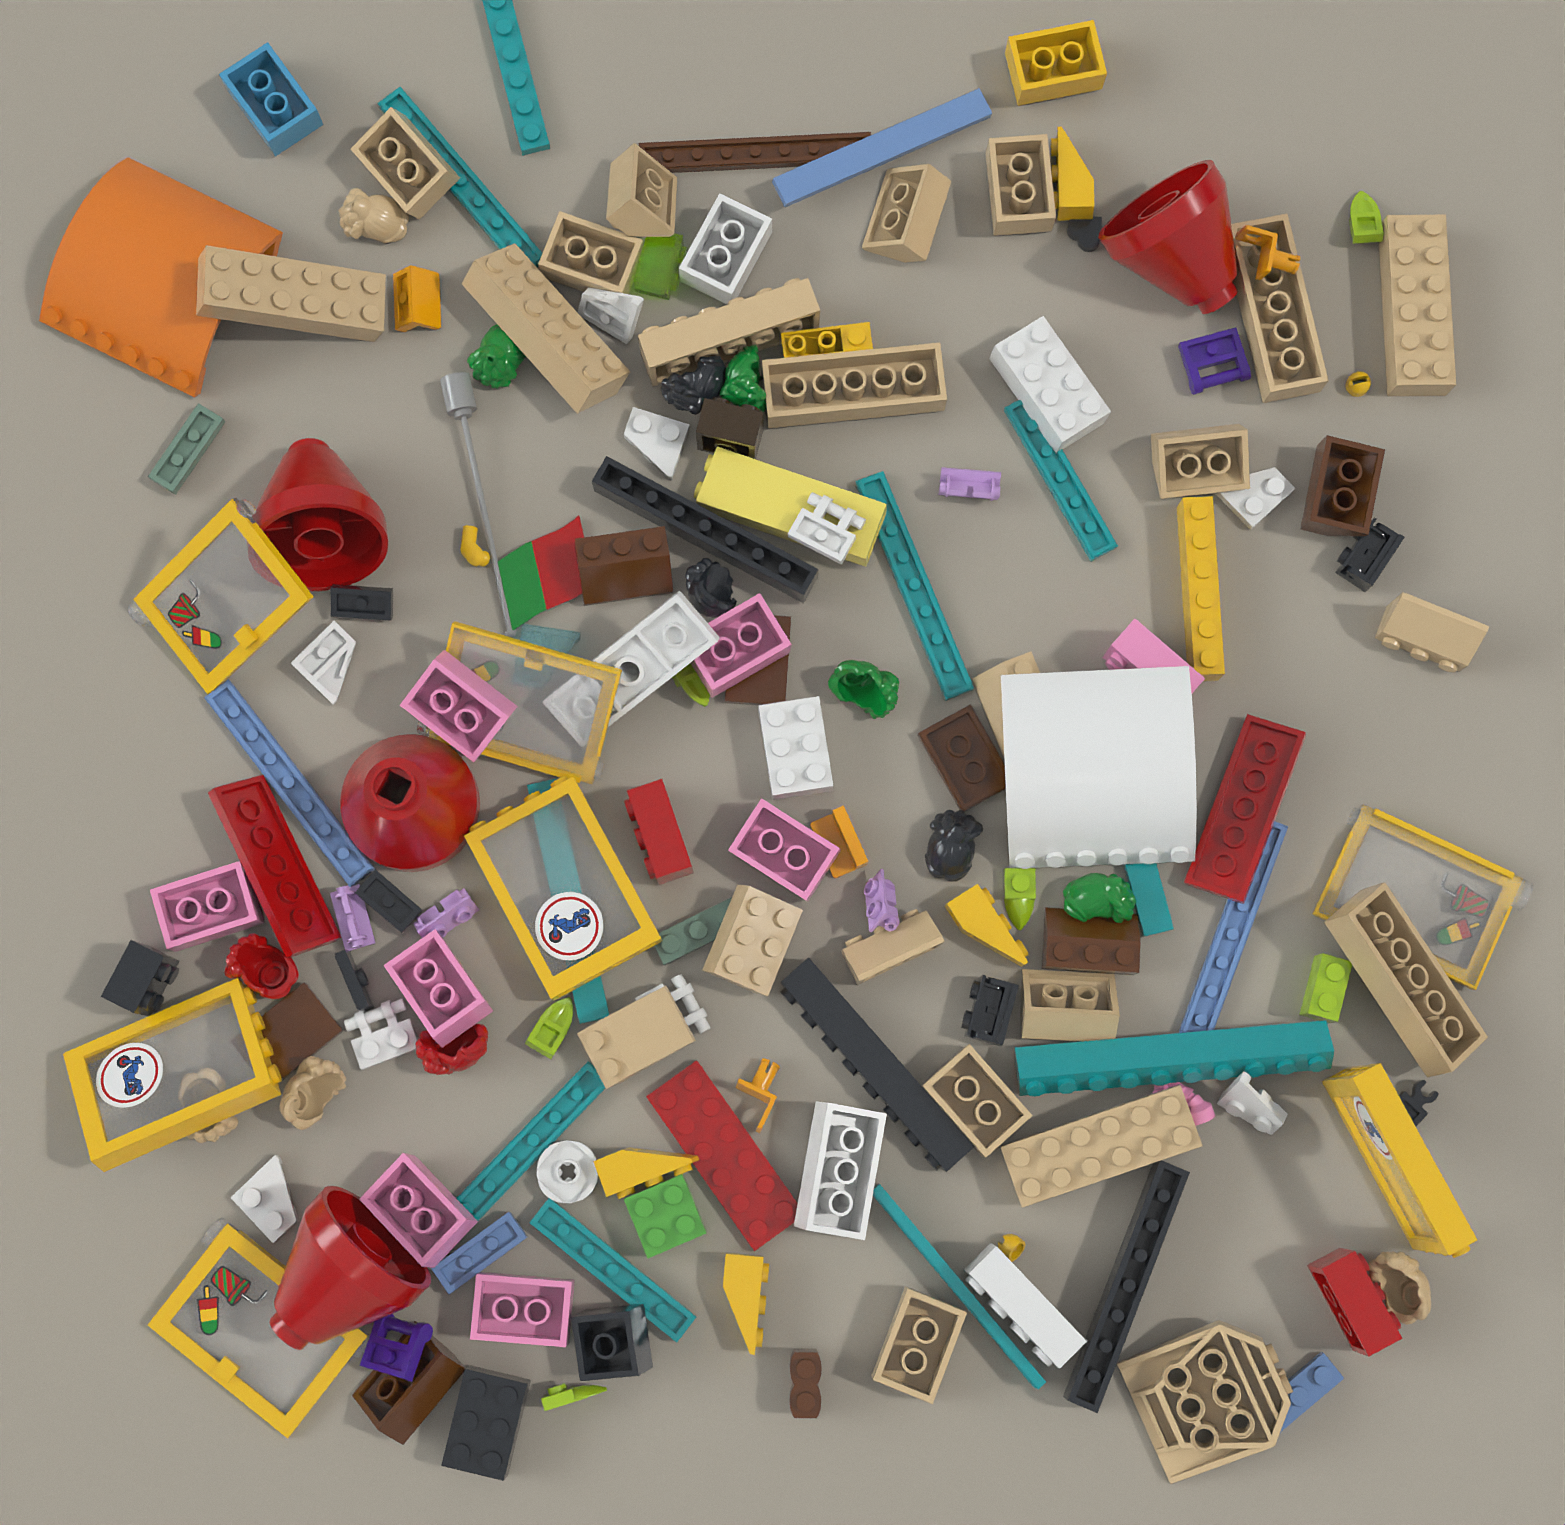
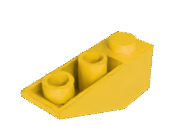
M1057 127L1056 138H1051V156H1056V165H1051L1052 183H1057V191H1053L1055 209H1057V221L1093 219L1095 206L1094 179L1064 129Z
M870 322L781 333L784 358L873 349Z
M976 884L944 906L961 933L1020 967L1028 963L1025 958L1029 955L1027 949L1019 939L1015 941L1009 933L1012 927L1003 913L1000 915L996 913L992 906L995 901L986 887L981 889Z
M629 1147L593 1162L606 1197L616 1194L618 1199L635 1193L634 1186L645 1182L646 1188L663 1182L662 1175L673 1171L674 1175L678 1176L693 1170L691 1163L698 1161L699 1157L697 1155Z
M726 1252L723 1288L749 1353L755 1355V1348L762 1347L764 1328H759L757 1325L758 1314L765 1315L766 1296L760 1295L761 1282L768 1283L769 1263H763L764 1256Z

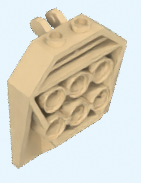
M1217 1320L1117 1362L1170 1484L1267 1450L1276 1445L1291 1405L1288 1394L1292 1393L1293 1390L1284 1369H1276L1274 1365L1280 1361L1272 1343L1265 1345L1262 1337ZM1211 1353L1219 1355L1222 1359L1221 1364L1216 1368L1207 1367L1203 1363L1206 1355ZM1174 1368H1180L1186 1373V1378L1180 1383H1175L1169 1379L1168 1373ZM1226 1383L1232 1385L1235 1388L1233 1396L1230 1398L1219 1396L1217 1389L1220 1385ZM1189 1398L1195 1399L1200 1404V1407L1196 1412L1188 1413L1181 1406L1183 1401ZM1236 1414H1243L1249 1421L1244 1428L1239 1429L1230 1423L1232 1417ZM1200 1429H1208L1212 1432L1213 1438L1207 1443H1201L1195 1438V1434Z

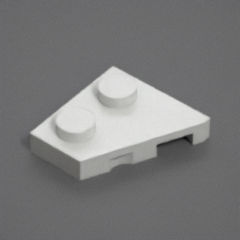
M588 287L582 294L577 313L627 344L633 338L644 299L640 296Z
M633 407L624 432V438L631 445L638 448L650 463L657 466L667 479L672 480L690 425Z
M1273 467L1251 473L1250 489L1217 492L1215 494L1251 530L1296 488Z
M333 621L291 664L334 705L341 691L356 641Z
M1243 1071L1220 1095L1217 1104L1225 1108L1229 1114L1251 1123L1258 1131L1272 1135L1284 1124L1288 1114L1278 1104L1273 1102L1271 1096L1264 1089L1257 1092L1249 1084L1251 1076Z
M274 1155L231 1197L272 1243H276L299 1221L295 1206L291 1201V1191L288 1182L285 1180L281 1166L283 1163L279 1155Z

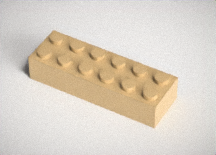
M1288 213L1231 224L1238 272L1233 282L1238 289L1237 298L1262 402L1267 403L1321 392L1329 380L1301 266L1299 265L1294 275L1271 268L1270 273L1263 279L1256 280L1261 247L1235 239V235L1245 225H1250L1277 233L1276 249L1298 255ZM1247 234L1250 237H1261L1255 234Z
M1446 214L1387 215L1382 222L1384 231L1383 241L1379 242L1387 396H1446L1456 386Z
M516 244L473 261L462 285L577 414L618 393L630 374L629 369Z
M206 245L198 257L196 316L375 342L384 332L386 274Z
M795 278L784 283L782 287L773 290L772 288H764L758 291L755 296L746 299L738 297L730 300L725 306L719 308L708 307L701 310L698 315L689 318L687 316L678 317L672 320L669 325L660 328L659 326L648 327L643 330L642 334L638 335L641 357L652 387L660 385L662 380L668 378L672 373L682 375L685 372L695 371L700 357L720 356L725 363L742 351L745 346L757 345L758 351L781 344V333L819 328L820 308L809 278L803 280Z
M940 342L762 360L763 388L766 392L765 406L768 428L945 411L947 394Z
M1385 882L1360 890L1324 922L1427 1077L1453 1072L1488 1038Z
M1178 1084L1001 1146V1150L1021 1207L1023 1208L1202 1147L1203 1145L1181 1085Z

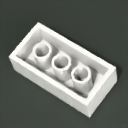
M1044 316L994 346L989 358L1016 398L1022 401L1023 408L1030 418L1036 421L1038 429L1055 453L1061 449L1063 450L1105 423L1111 413L1110 409Z
M816 1101L794 1227L865 1240L886 1113Z
M990 1243L964 1269L969 1275L965 1281L980 1295L985 1292L991 1298L987 1304L1002 1319L1008 1316L1013 1321L1009 1327L1025 1343L1029 1340L1033 1342L1035 1346L1031 1350L1048 1367L1053 1363L1060 1369L1087 1342L997 1246Z

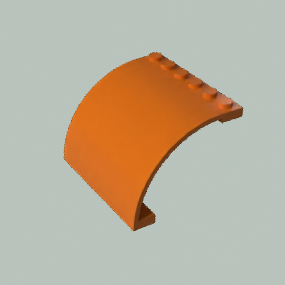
M127 157L112 167L96 183L69 223L50 268L39 321L195 398L201 393L206 372L205 362L221 319L196 316L198 257L206 245L277 257L283 232Z

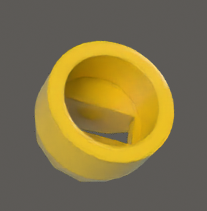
M1363 371L1354 372L1346 380L1345 388L1350 395L1361 397L1370 389L1371 379ZM1361 379L1364 380V382L1357 383L1355 385H1353L1352 382Z
M1005 1234L1002 1236L1005 1241L1003 1243L998 1242V1248L1013 1262L1022 1254L1026 1243L1015 1234Z

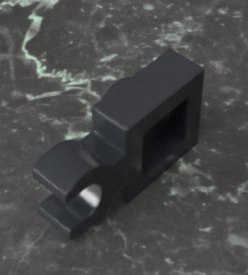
M1419 1080L1413 1085L1411 1096L1406 1091L1398 1095L1415 1127L1428 1114L1422 1106L1425 1103L1434 1102L1439 1095L1437 1091H1432L1428 1097L1422 1095L1421 1089L1427 1083L1425 1080Z

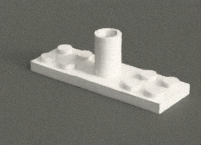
M680 590L592 660L593 662L622 670L608 727L718 642L720 637ZM576 673L543 700V703L583 747L589 741L603 680Z

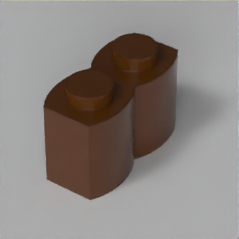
M794 1349L791 1354L790 1375L793 1384L790 1389L789 1402L794 1418H817L820 1413L821 1394L818 1383L821 1377L822 1366L817 1349Z

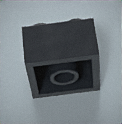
M130 940L101 997L132 1013L150 1016L153 1012L156 1013L162 1006L164 1001L162 994L168 984L171 985L179 973L177 966L180 961L149 945Z
M644 1304L586 1309L571 1317L580 1381L639 1376L653 1368Z

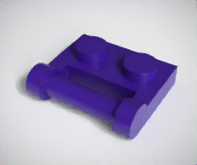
M1236 327L1183 341L1178 345L1189 379V387L1193 395L1202 393L1203 389L1235 380L1243 382L1251 379L1250 367ZM1235 361L1236 368L1200 377L1198 370Z
M393 1314L376 1320L359 1366L412 1382L424 1345L433 1335L432 1326L424 1322L416 1324L395 1318ZM392 1330L411 1337L408 1345L385 1339L387 1333Z

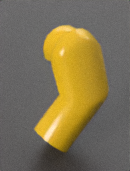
M469 525L463 526L460 546L462 556L475 567H485L490 561V555L487 551H482L476 544L478 528Z

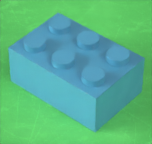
M268 42L219 74L229 94L275 157L324 125L316 107Z

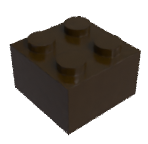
M713 397L712 400L705 398L696 429L697 450L714 454L716 448L720 447L756 459L764 431L763 412H760L757 407L743 404L739 407L731 405L728 400Z

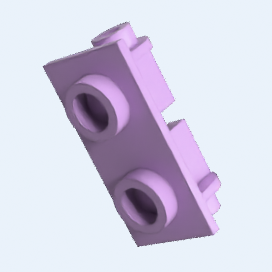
M941 467L938 495H945V497L990 499V501H993V499L998 500L1000 498L1001 472Z
M880 869L873 878L867 881L864 887L867 907L866 916L868 917L870 932H873L877 926H881L887 931H894L900 922L897 908L894 907L897 904L895 885L890 880L884 878V870Z
M360 884L352 887L348 885L337 888V891L330 893L344 948L348 951L376 943L365 902L355 894Z
M465 888L460 891L456 889L440 901L445 909L440 913L434 905L420 916H417V921L413 924L422 938L434 929L444 938L449 931L459 924L467 922L480 909L472 901Z

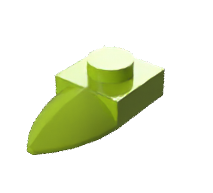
M1359 191L1350 207L1349 225L1353 244L1382 242L1384 231L1378 205L1367 193Z
M690 663L672 678L677 688L681 686L691 699L706 707L710 694Z
M1004 868L1005 909L1012 924L1017 930H1022L1031 917L1036 899L1035 868Z
M570 997L553 1003L545 1010L527 1038L525 1045L549 1059L553 1058L572 1023L573 1004Z
M562 1383L547 1388L548 1394L544 1395L541 1400L544 1411L605 1392L607 1388L598 1385L572 1386L567 1388L566 1384Z

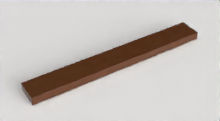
M871 132L639 143V147L671 173L800 167L871 136Z

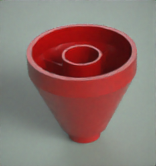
M1212 160L1194 163L1155 184L1121 209L1107 222L1099 233V240L1113 260L1184 305H1197L1202 314L1216 311L1231 301L1238 293V289L1233 283L1238 272L1225 179Z
M305 438L294 442L278 464L250 522L258 524L259 528L262 529L309 591L330 590L333 584L352 585L372 574L382 564L387 555L388 534L385 516L378 504L338 454L330 449L324 441L315 438ZM249 544L250 558L257 571L268 580L282 586Z
M404 734L377 742L356 759L349 769L342 786L340 808L345 829L350 839L362 853L386 868L402 872H419L433 869L448 862L467 844L464 835L470 833L469 828L476 824L479 818L480 796L472 771L456 751L445 743L428 736ZM412 783L400 804L391 802V797L397 788L404 784Z
M325 1187L306 1207L274 1299V1306L277 1312L270 1318V1326L284 1343L296 1350H303L309 1342L322 1344L411 1306L431 1283L428 1268L422 1267L359 1200L361 1197L341 1187Z

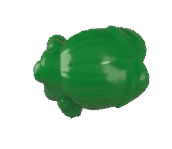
M496 324L485 334L480 347L469 355L467 363L473 369L472 377L480 381L484 386L491 385L492 388L499 389L509 387L511 380L517 376L516 370L526 356L500 326Z
M757 345L743 347L742 351L730 360L725 371V382L721 388L720 396L735 406L741 407L743 404L757 407L760 412L764 413L766 410V402L764 401L766 392L758 385L759 381L762 380V376L759 372Z
M844 660L835 668L834 673L830 676L828 687L840 701L852 702L864 709L865 713H870L873 719L884 718L897 705L899 679L889 671H880L872 663Z
M1102 873L1086 874L1069 882L1063 890V897L1065 898L1064 910L1071 917L1081 922H1086L1094 917H1112L1116 923L1132 919L1133 909L1137 900L1130 889V884L1114 873L1109 876Z

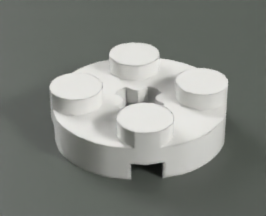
M565 1140L550 1145L541 1154L537 1164V1178L540 1189L548 1198L559 1203L570 1204L585 1199L593 1192L598 1183L599 1176L593 1162L597 1160V1157L588 1146L581 1142ZM572 1163L576 1167L574 1169L576 1177L574 1179L568 1177L566 1180H563L560 1177L563 1173L560 1167L563 1164L569 1166Z

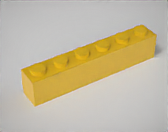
M1213 496L1183 497L1177 506L1186 660L1191 667L1205 678L1204 681H1218L1225 674Z

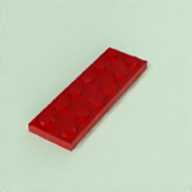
M1247 714L1195 851V861L1191 862L1184 881L1186 885L1241 904L1245 903L1305 741L1306 732Z
M264 775L215 787L208 792L286 958L339 940L341 935Z
M697 1060L646 1096L684 1152L699 1157V1160L693 1162V1165L754 1252L795 1222L797 1201Z

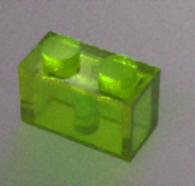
M674 233L671 237L645 238L634 278L635 292L669 300L671 292L677 291L680 281L679 274L677 273L679 263H682L688 251V247L684 246L683 235Z

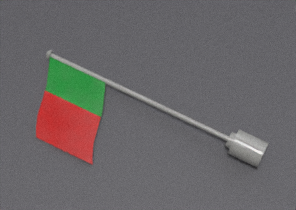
M466 372L452 373L440 379L447 414L453 416L455 420H461L506 623L507 632H505V635L512 638L516 635V629L537 615L582 595L575 552V539L584 538L581 520L578 515L573 521L559 530L523 544L498 561L467 421L468 418L472 417V413L477 410L469 373Z

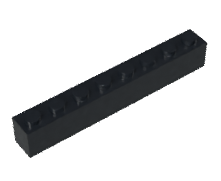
M608 456L605 457L592 480L593 489L596 493L660 527L665 526V530L802 603L805 602L818 578L819 569Z
M809 957L780 982L783 986L780 993L791 1005L797 1002L804 1010L801 1017L812 1029L818 1026L825 1034L821 1038L825 1045L832 1052L837 1049L845 1057L842 1064L853 1076L859 1073L866 1081L862 1087L874 1100L878 1096L887 1105L883 1111L894 1123L898 1120L901 1121L907 1128L904 1135L915 1147L921 1144L928 1152L924 1158L936 1171L942 1168L944 1172H947L975 1147Z
M1162 1160L1152 1164L1085 1338L1087 1342L1081 1348L1063 1397L1067 1401L1098 1413L1190 1172Z

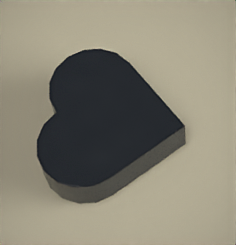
M1093 216V219H1070L1067 226L1068 236L1072 240L1077 241L1078 246L1083 251H1095L1100 244L1098 236L1102 229V217Z

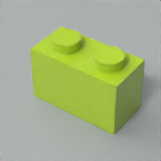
M1325 953L1314 956L1299 1015L1318 1021L1327 1020L1329 1024L1338 1022L1352 968L1349 960Z

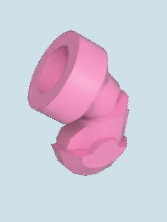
M1180 1082L1168 1083L1162 1086L1154 1085L1153 1093L1180 1084L1195 1125L1206 1123L1215 1117L1212 1104L1204 1101L1199 1094L1193 1093V1088L1187 1087Z

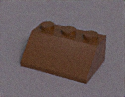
M1327 435L1316 447L1300 530L1325 536H1368L1385 449Z
M665 526L575 539V552L584 606L673 593L670 554Z
M1045 907L1042 969L1135 975L1139 973L1141 940L1137 914L1133 913L1131 920H1124L1122 923H1116L1112 917H1094L1086 922H1081L1067 914L1063 908Z
M403 1334L397 1342L408 1345L411 1336ZM432 1335L431 1339L424 1345L412 1382L373 1370L352 1396L378 1431L404 1445L464 1373L465 1367L446 1346Z

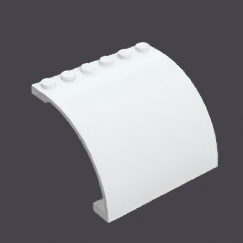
M1189 666L1001 675L1010 868L1088 867L1092 865L1183 863L1195 861L1197 819L1196 759Z

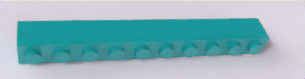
M1327 1020L1015 1047V1070L1019 1096L1029 1095L1036 1097L1049 1093L1069 1094L1074 1091L1084 1090L1102 1091L1107 1088L1118 1087L1134 1088L1136 1086L1153 1084L1162 1086L1168 1083H1195L1200 1080L1210 1079L1227 1080L1238 1077L1243 1071L1252 1078L1268 1074L1288 1075L1293 1072L1302 1071L1321 1072L1325 1069H1331L1335 1051Z

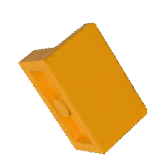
M412 265L394 273L395 330L407 332L417 326L433 330L440 329L439 273Z
M844 805L832 810V814L811 822L810 827L812 831L841 850L829 868L833 878L836 879L868 864L869 861Z

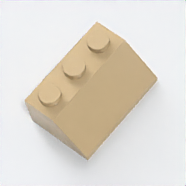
M632 144L610 164L606 219L615 229L621 230L627 236L671 237L675 231L677 177L637 144Z
M931 164L887 169L862 249L904 263L926 261L951 180Z
M1231 424L1151 434L1152 464L1161 499L1250 489L1248 429L1242 425Z
M1402 592L1386 606L1375 639L1382 641V645L1389 649H1403L1410 652V656L1417 660L1433 661L1438 663V667L1442 670L1454 673L1456 671L1460 672L1469 665L1487 634L1489 626Z
M1032 651L1004 661L972 678L1004 761L1001 675L1040 673Z
M914 909L900 916L902 922L899 923L894 931H887L885 928L878 926L873 931L874 935L866 939L859 935L845 942L847 948L842 949L841 952L857 985L934 950L945 942L927 911L919 913L917 909Z
M1022 969L1020 1007L1022 1038L1064 1041L1116 1039L1120 1014L1114 974Z

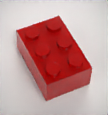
M659 779L627 790L629 799L624 800L631 822L636 820L638 822L639 828L633 830L640 850L647 849L649 857L644 858V863L650 879L656 878L659 885L693 874V868L663 780Z
M1338 1248L1307 1265L1354 1352L1370 1357L1403 1339L1398 1331L1401 1329V1324L1392 1311H1387L1383 1300L1386 1299L1377 1282L1372 1283L1367 1274V1271L1370 1270L1369 1265L1361 1253L1357 1254L1354 1250Z

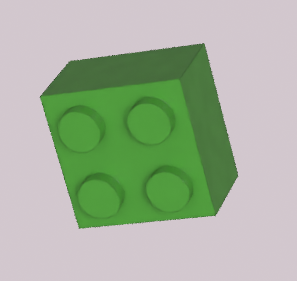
M684 1173L624 1199L647 1258H651L707 1233Z

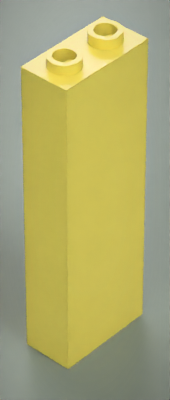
M720 447L716 448L714 455L709 454L704 467V471L707 472L703 482H698L694 492V498L699 506L722 518L803 545L789 538L788 532L802 508L811 513L816 509V507L807 503L812 492L821 497L826 495L833 499V503L845 509L849 507L857 511L856 515L866 519L861 530L851 525L847 529L848 532L856 535V540L844 560L867 567L887 513V504ZM828 513L823 517V519L835 525H838L840 519Z

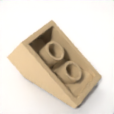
M667 986L648 994L577 1033L606 1089L624 1082L696 1041Z

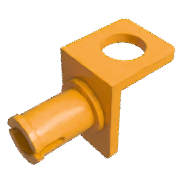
M1245 225L1236 233L1235 239L1261 247L1256 280L1263 279L1270 273L1271 268L1289 272L1293 275L1297 272L1300 263H1296V261L1299 262L1301 257L1277 250V233ZM1247 234H1255L1261 237H1250Z
M766 1058L761 1059L752 1082L738 1079L735 1087L768 1104L756 1129L758 1133L761 1132L777 1098L768 1090L780 1066L773 1062L768 1073H766L765 1071L770 1062Z

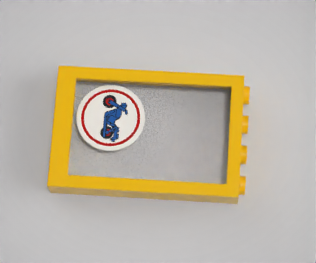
M567 776L550 784L551 789L542 794L540 791L529 794L523 799L525 803L516 808L508 806L496 813V819L488 823L484 820L474 824L469 828L470 833L464 835L549 997L554 1001L663 941L574 777L568 779Z
M236 978L63 1053L90 1160L103 1172H106L281 1095L278 1083L282 1082V1078L275 1064L272 1065L270 1056L274 1053L269 1040L263 1037L261 1031L265 1029V1024L258 1011L255 1012L253 1004L257 1003L254 991L246 987L239 978Z
M1381 1063L1347 1067L1324 1079L1322 1083L1412 1249L1425 1251V1253L1443 1254V1256L1452 1255L1453 1258L1470 1251L1469 1245L1477 1241V1238Z

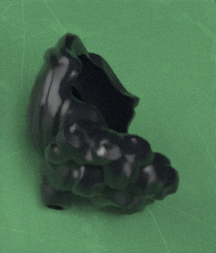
M720 356L700 357L695 371L685 372L682 375L672 373L668 378H664L661 383L662 396L668 404H673L677 410L689 411L694 415L699 414L705 398L712 400L713 397H719L721 388L725 382L726 370Z
M703 558L696 565L687 568L685 578L689 602L699 614L708 618H716L736 606V599L733 597L731 600L733 593L731 587L734 580L730 576L728 568L721 567L719 562H712L709 558Z
M946 810L944 813L937 814L935 820L930 823V828L934 832L928 842L925 861L930 874L934 878H944L945 880L956 882L964 878L971 869V863L975 854L974 839L983 832L984 828L972 815H966L963 810L956 812Z

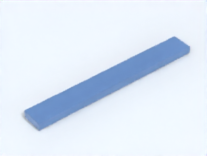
M980 88L774 177L772 183L786 208L991 118L992 111Z
M228 679L205 696V700L348 886H355L372 873L375 867L365 854L355 846L345 828L234 684Z
M1276 821L1274 822L1245 903L1241 904L1227 899L1178 1033L1215 1029L1288 826Z

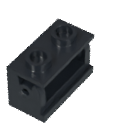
M1375 517L1371 520L1368 536H1353L1356 542L1351 549L1346 546L1337 559L1340 566L1335 572L1364 592L1374 585L1405 538L1381 523L1373 526L1377 520Z
M982 975L979 981L974 980L969 998L974 999L971 1011H965L961 1028L966 1029L964 1036L1002 1046L1019 985L991 977L986 978V975Z

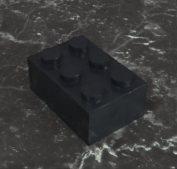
M472 1365L465 1368L441 1466L504 1481L509 1473L531 1380Z

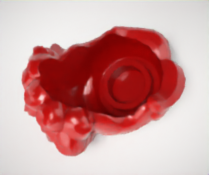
M252 933L248 937H241L238 939L237 944H233L229 948L230 954L226 957L225 976L232 979L242 978L246 986L260 994L261 997L268 999L283 998L289 993L291 986L298 980L299 972L292 957L286 958L281 950L267 945V938L265 936H258Z
M475 1024L447 1045L441 1047L431 1037L429 1032L424 1030L420 1033V1038L415 1043L416 1056L422 1060L426 1072L436 1075H450L453 1072L469 1069L487 1052L488 1031L483 1024Z

